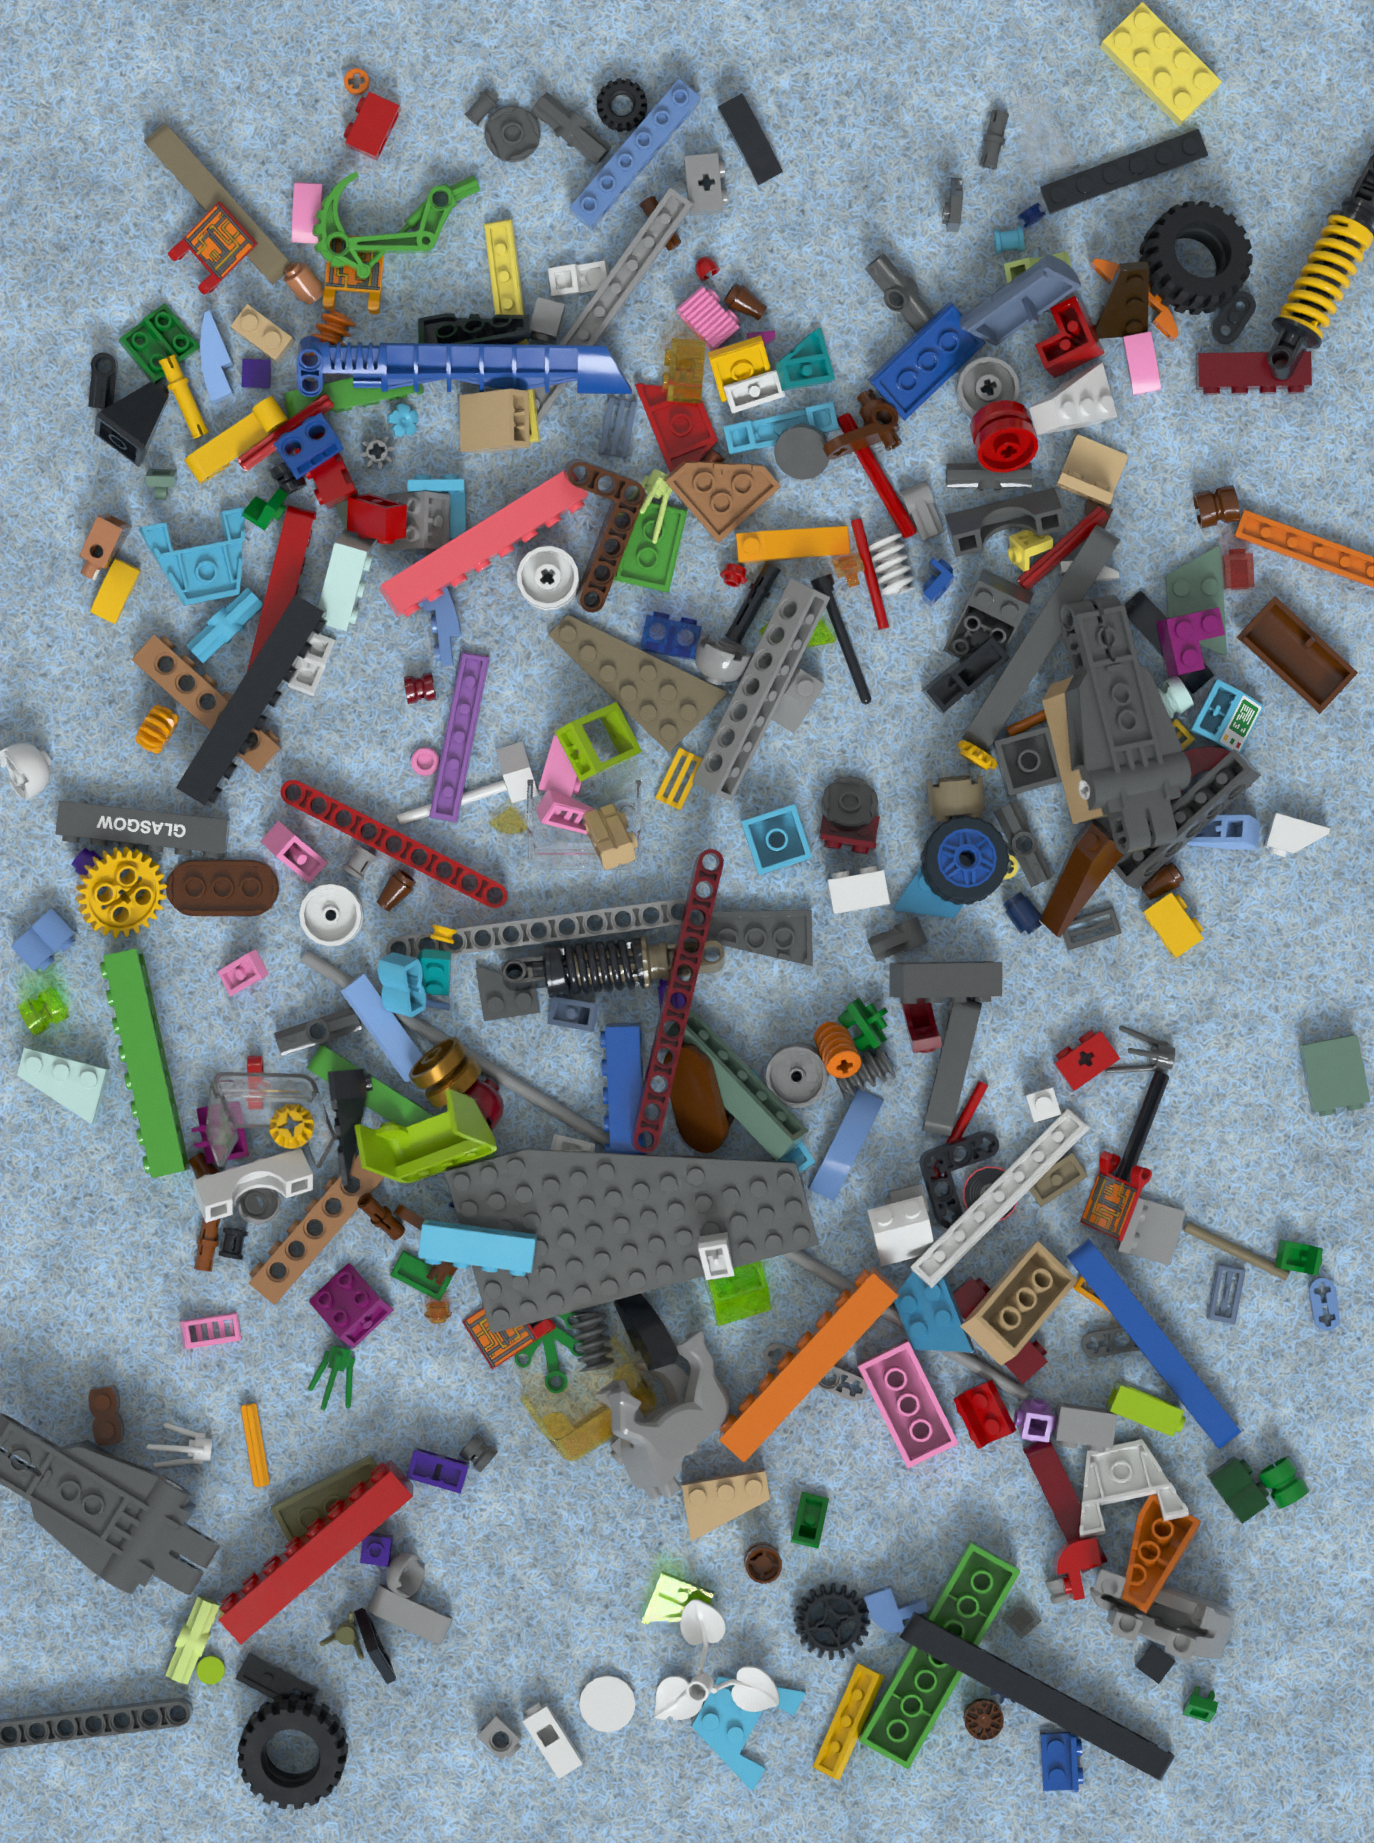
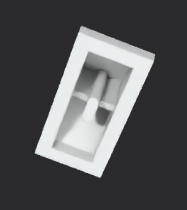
M523 741L496 749L511 802L515 803L539 796Z
M728 1233L699 1236L698 1249L706 1280L734 1276Z

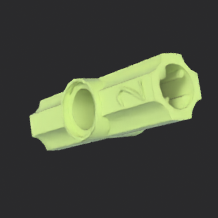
M197 1597L187 1623H184L175 1644L177 1648L165 1676L188 1685L199 1656L202 1657L204 1653V1648L211 1635L209 1633L221 1604L205 1597Z

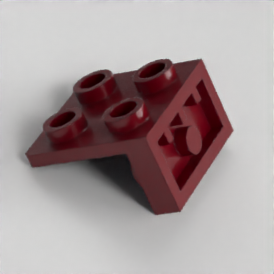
M823 814L818 841H823V847L840 850L841 845L852 846L851 852L869 854V849H876L877 843L875 842L880 816H875L869 825L860 830L847 831L829 823Z

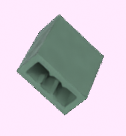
M1357 1035L1299 1045L1311 1112H1319V1116L1336 1114L1335 1108L1346 1106L1347 1111L1364 1108L1363 1103L1370 1102Z

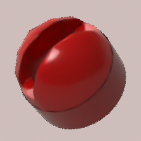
M706 256L701 257L695 265V272L701 281L710 278L706 276L710 271H712L713 276L720 270L717 263L712 258Z

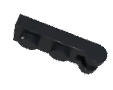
M250 1652L235 1678L272 1699L282 1695L284 1699H290L293 1689L296 1688L301 1691L300 1699L307 1700L308 1696L315 1697L319 1690L317 1687Z

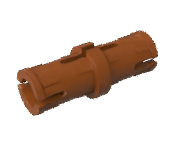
M202 1218L200 1237L196 1240V1244H198L194 1266L196 1270L212 1272L215 1248L219 1245L217 1233L220 1219L206 1223L204 1218Z

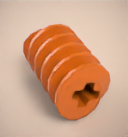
M327 308L331 314H321V318L326 324H316V328L321 334L314 333L311 336L319 338L322 342H330L331 345H337V342H341V345H346L341 340V337H351L346 327H355L356 324L345 315ZM310 352L311 354H306L308 356L316 355L314 352Z
M831 1021L819 1026L814 1033V1042L827 1072L837 1078H847L854 1075L861 1066V1059L849 1031L844 1026Z

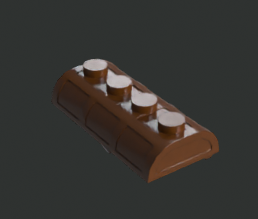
M1276 596L1261 609L1236 637L1319 714L1358 674L1351 665Z

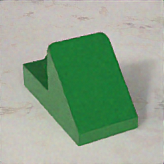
M806 1492L801 1493L795 1522L791 1531V1542L816 1549L819 1548L829 1498Z

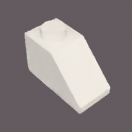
M1274 813L1264 846L1270 848V854L1286 857V853L1293 854L1328 835L1331 828Z

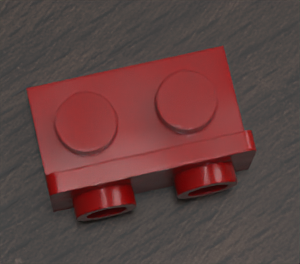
M992 1379L963 1391L953 1399L956 1410L962 1417L968 1429L969 1437L975 1443L977 1449L983 1448L990 1442L1010 1435L1017 1430Z

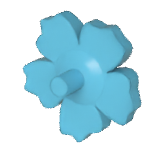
M405 403L396 404V410H392L391 414L387 415V422L394 424L391 427L393 435L397 437H402L404 434L406 436L414 435L417 431V427L414 424L418 422L417 411L415 409L410 410V406Z

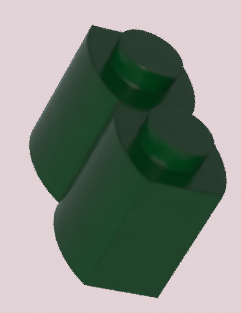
M1233 1456L1207 1475V1478L1238 1521L1243 1524L1270 1504L1266 1499L1270 1494L1260 1481L1256 1484L1250 1477L1253 1471L1244 1459L1239 1461Z

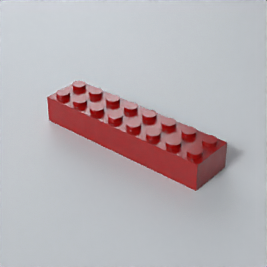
M392 1460L387 1464L384 1462L379 1463L370 1472L372 1476L365 1483L360 1480L349 1490V1497L344 1501L341 1499L336 1500L327 1509L329 1511L328 1515L322 1520L319 1517L314 1519L306 1527L308 1531L301 1538L298 1536L292 1538L285 1545L286 1550L279 1557L277 1554L271 1556L263 1564L264 1570L258 1575L255 1572L249 1575L242 1582L243 1587L237 1593L231 1591L221 1600L222 1605L219 1608L218 1621L240 1645L413 1497L412 1482L406 1478Z

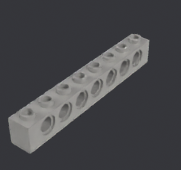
M790 578L740 684L735 690L733 698L721 719V723L709 744V748L700 766L697 768L692 781L694 784L717 796L732 801L828 604L829 596Z

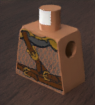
M108 513L97 516L79 555L86 559L80 573L96 580L101 568L111 567L132 526ZM99 545L103 548L102 556L95 554Z

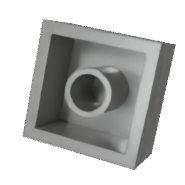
M1057 1402L1055 1412L1056 1426L1052 1436L1058 1441L1060 1446L1077 1448V1444H1084L1088 1450L1105 1452L1106 1448L1113 1449L1117 1414L1110 1412L1108 1409Z

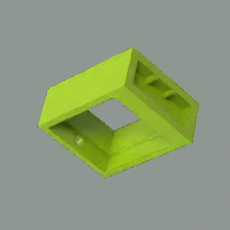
M617 702L578 718L555 731L580 782L613 768L642 752ZM599 718L619 754L602 763L583 728L584 725Z
M1117 1381L1106 1404V1408L1110 1412L1174 1437L1175 1432H1181L1186 1417L1183 1416L1184 1410L1179 1406Z

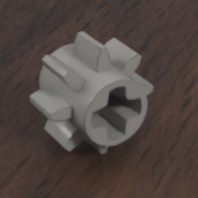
M373 434L372 442H362L367 450L361 453L360 456L361 458L369 457L370 460L367 463L369 468L375 463L378 464L380 470H383L384 462L393 463L389 453L396 450L395 447L386 446L389 440L387 436L380 441ZM379 445L382 450L385 449V452L381 453L380 459H376L375 455H370V452L375 451L374 446Z

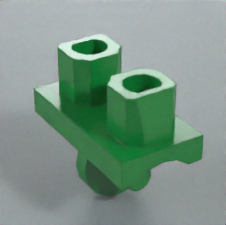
M859 997L847 1005V1009L838 1017V1020L846 1029L856 1023L861 1029L862 1033L853 1039L859 1051H864L871 1047L875 1049L887 1040V1037L882 1032V1029L888 1026L882 1017L888 1013L886 1007L878 1011L873 1003L865 1006Z

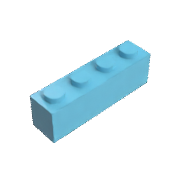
M425 1219L422 1224L418 1258L425 1259L424 1262L428 1264L440 1265L441 1261L452 1262V1266L457 1268H469L470 1265L481 1266V1270L486 1272H498V1269L509 1270L511 1275L526 1276V1272L531 1273L533 1270L537 1234Z

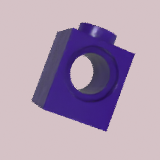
M370 1533L362 1541L360 1563L388 1567L393 1535Z

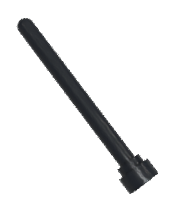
M832 574L810 581L812 588L830 597L826 606L827 612L860 701L867 705L871 702L872 698L832 593L834 591L833 585L835 584Z

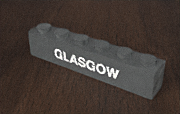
M59 801L55 834L63 836L62 841L79 843L80 838L91 839L90 844L107 846L108 841L119 842L118 848L128 847L129 849H135L136 844L147 845L146 851L163 853V849L166 847L175 848L174 854L191 856L192 851L203 852L202 857L219 859L220 854H227L230 821Z

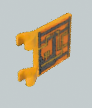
M347 235L348 238H350V237H361V236ZM333 239L329 244L330 249L335 253H341L346 248L345 243L341 239ZM377 253L357 254L363 264H367ZM384 255L370 268V275L366 279L358 278L356 271L347 266L333 268L327 262L323 294L324 310H328L327 308L334 310L336 291L369 293L368 311L370 314H379Z

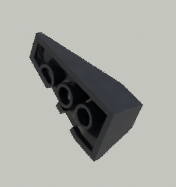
M444 313L418 318V343L515 345L531 337L529 315L497 314L492 319L480 318L479 314H470L469 318H456L455 313Z
M366 1069L327 1072L331 1108L336 1112L334 1130L336 1139L339 1140L337 1150L342 1186L350 1185L358 1149L355 1125H363L369 1098L368 1091H373L371 1074H366Z

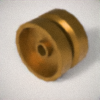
M456 1037L443 1040L431 1048L415 1063L408 1075L418 1089L426 1088L424 1095L434 1108H440L447 1104L446 1090L452 1089L463 1094L477 1080L482 1071L481 1066L472 1056H464L466 1049Z

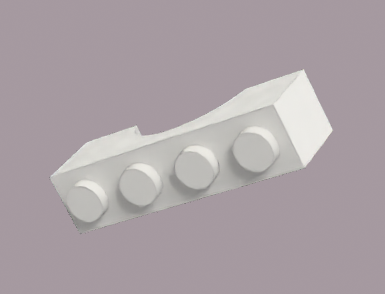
M301 1148L287 1150L279 1155L260 1158L252 1163L239 1167L234 1166L226 1171L213 1175H204L194 1180V1197L207 1223L233 1215V1206L237 1198L242 1193L253 1188H270L278 1191L285 1198L313 1190V1173Z

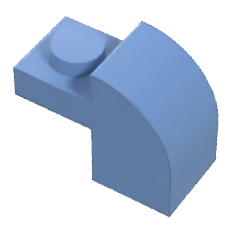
M890 1585L863 1594L873 1621L880 1628L889 1632H902L905 1628L902 1620L908 1619L909 1621L913 1612L924 1616V1613L929 1611L924 1597L897 1606Z

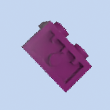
M350 1263L345 1265L309 1300V1303L338 1338L353 1349L394 1311L387 1301L375 1293Z

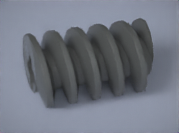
M877 1047L875 1048V1057H873L867 1051L864 1053L865 1061L861 1060V1066L854 1075L847 1078L835 1077L844 1099L845 1090L852 1096L855 1095V1086H858L862 1091H866L865 1082L867 1081L872 1087H875L876 1077H879L883 1083L887 1081L886 1073L896 1078L886 1052L884 1053Z
M595 1311L571 1315L572 1318L579 1319V1322L572 1325V1328L581 1330L580 1334L574 1336V1340L583 1341V1344L578 1346L576 1351L585 1353L584 1356L578 1359V1362L587 1364L579 1372L607 1368V1366L614 1363L613 1358L605 1357V1355L613 1351L612 1347L603 1345L611 1340L610 1336L602 1335V1332L609 1329V1326L600 1323V1321L607 1318V1314Z

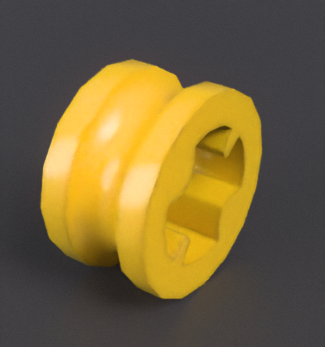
M435 924L432 925L434 933L430 934L429 938L454 944L452 936L457 933V930Z

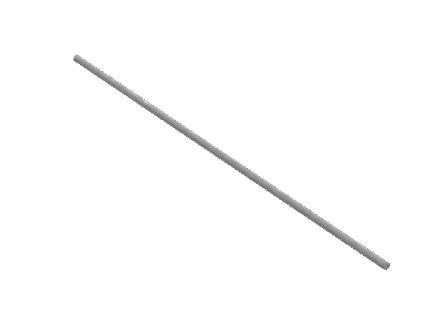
M309 950L306 951L301 959L303 964L343 988L355 979ZM393 1013L400 1023L436 1045L450 1038V1036L416 1015L411 1018ZM463 1045L466 1049L464 1056H472L481 1066L482 1073L605 1147V1143H610L608 1132H605L590 1121ZM801 1250L782 1255L841 1292L845 1289L850 1292L855 1286L854 1282ZM890 1305L881 1316L905 1330L898 1310ZM940 1351L987 1381L992 1379L995 1386L1020 1401L1022 1399L1026 1400L1031 1390L970 1353Z

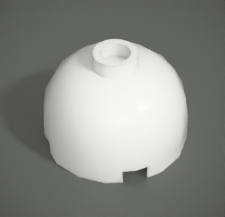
M16 743L0 751L1 768L7 766L8 773L12 781H8L21 799L29 800L45 789L49 781L50 771L48 766L51 765V760L44 750L39 751L34 745L29 743Z

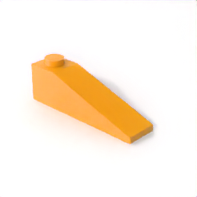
M848 526L736 533L738 564L850 554Z

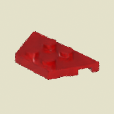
M644 383L635 384L669 473L683 461H701L718 440L698 389L667 385H645Z

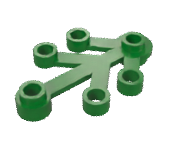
M570 1312L558 1317L565 1320L568 1328L573 1329L572 1325L568 1323V1317L579 1313ZM556 1326L553 1331L539 1338L515 1355L516 1365L525 1368L530 1365L532 1355L543 1341L549 1371L545 1378V1386L552 1393L564 1391L568 1383L567 1376L559 1368L554 1339L569 1348L574 1356L580 1357L585 1354L584 1352L576 1353L573 1350L575 1343L583 1344V1341L574 1340L572 1336ZM526 1354L529 1358L528 1363L520 1364L518 1356ZM554 1376H559L562 1379V1383L558 1387L551 1384V1378Z

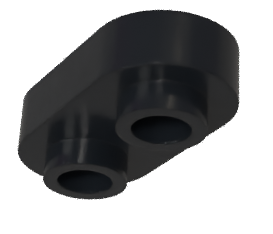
M1244 291L1237 292L1225 304L1211 328L1215 341L1227 345L1233 343L1239 337L1256 309V302L1251 294ZM1243 302L1246 305L1245 311L1239 312L1236 309V303ZM1226 325L1230 328L1231 332L1229 335L1221 333L1220 329L1222 326Z

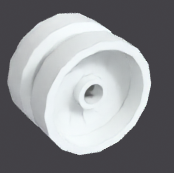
M553 546L538 547L528 552L520 562L517 571L518 587L524 599L533 607L545 611L558 610L569 604L575 597L580 584L579 571L573 558L563 549ZM551 574L554 581L552 584L544 583L543 578L545 575Z
M335 884L321 885L310 891L302 901L299 912L301 927L306 935L316 943L330 947L344 945L353 940L361 930L364 920L363 906L357 895L348 888ZM334 910L336 918L330 921V919L326 918V912Z

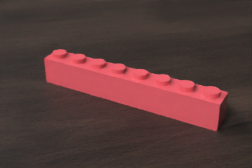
M563 470L382 583L379 591L397 618L403 614L407 618L420 609L419 604L428 599L431 603L444 594L442 590L450 584L453 588L457 587L468 579L466 574L474 569L477 573L481 572L491 565L490 559L497 555L503 558L515 550L514 544L521 540L527 543L538 535L537 530L546 525L549 529L562 520L560 516L565 512L570 511L573 514L585 506L583 501L586 500L589 494L586 490L572 485L566 479ZM572 471V478L579 480L574 471Z

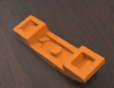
M1095 258L1090 265L1110 285L1119 264L1098 258ZM1149 291L1148 305L1159 314L1152 324L1173 342L1179 335L1174 318L1169 308L1160 303L1162 299L1158 295L1154 297Z

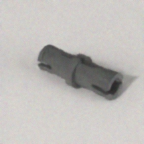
M1000 110L991 111L987 134H984L983 137L985 143L979 166L989 169L992 167L993 170L997 169L1001 146L1005 144L1006 140L1004 133L1009 113Z

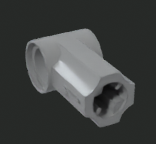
M926 481L899 491L901 499H904L906 504V511L908 514H911L922 541L945 532L933 505L935 501Z

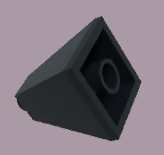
M149 382L98 413L94 434L136 466L140 467L167 405L169 390L159 382L155 384Z

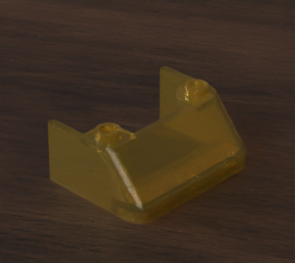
M615 1333L610 1339L626 1363L615 1370L613 1380H625L632 1397L641 1401L639 1410L644 1415L655 1408L657 1403L656 1394ZM525 1392L521 1395V1401L544 1436L560 1456L567 1461L579 1460L615 1436L611 1430V1409L606 1404L572 1425L568 1418L560 1412H551L542 1417L528 1394Z

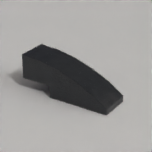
M743 93L718 106L717 111L758 186L782 173L783 171Z
M990 637L951 665L921 691L939 712L945 713L964 695H969L1010 658L995 639Z
M642 1294L615 1300V1308L635 1352L640 1351L648 1371L674 1364L679 1355L677 1348L658 1314Z

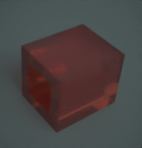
M1246 549L1228 550L1229 554L1222 556L1224 591L1253 589L1255 587L1253 553L1246 554Z

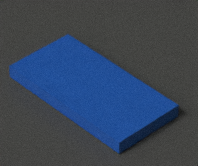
M948 302L868 379L886 402L896 409L898 416L904 421L985 344L983 339L961 329L960 317L962 314L951 302Z

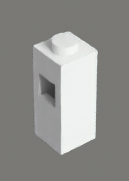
M538 1702L525 1710L527 1716L523 1717L522 1722L558 1779L583 1764V1759L548 1703L541 1706Z

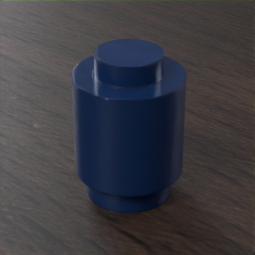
M1019 892L1003 904L1006 908V915L1020 934L1026 931L1030 935L1042 926L1039 921L1043 916L1028 896L1025 897L1022 892Z

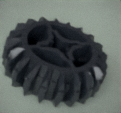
M831 1582V1591H826L825 1585L822 1583L819 1585L820 1594L817 1595L813 1588L809 1590L810 1595L813 1597L811 1600L806 1596H802L801 1601L807 1606L806 1608L802 1606L796 1607V1611L803 1614V1617H794V1622L803 1624V1626L796 1628L795 1632L796 1634H806L800 1639V1643L803 1645L809 1641L811 1642L807 1649L808 1652L811 1653L818 1647L817 1656L819 1658L823 1657L826 1650L829 1651V1660H833L834 1651H839V1656L843 1659L845 1658L843 1649L848 1648L849 1652L854 1654L855 1649L852 1643L855 1642L858 1646L863 1645V1641L858 1635L868 1636L869 1632L861 1628V1626H868L871 1624V1621L861 1616L867 1615L869 1610L868 1608L859 1609L865 1602L863 1598H859L856 1601L853 1600L857 1594L856 1590L853 1589L849 1595H846L847 1585L843 1584L840 1592L836 1591V1583ZM830 1599L842 1600L853 1610L838 1612L833 1608ZM822 1601L824 1606L823 1616L815 1620V1622L809 1623L811 1611ZM827 1608H830L834 1618H840V1623L836 1622L837 1634H834L830 1624H824V1621L828 1620L827 1616H829ZM856 1619L853 1632L847 1639L842 1641L841 1627L849 1623L850 1620ZM812 1631H828L833 1638L834 1644L818 1640L812 1634Z

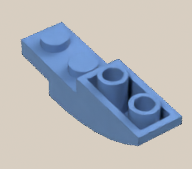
M423 554L417 555L418 561L425 557ZM446 587L442 590L444 594L431 603L427 599L419 604V607L423 606L425 613L435 612L436 616L431 617L432 633H438L439 644L434 645L436 662L441 661L442 667L454 666L451 638L462 637L457 611Z

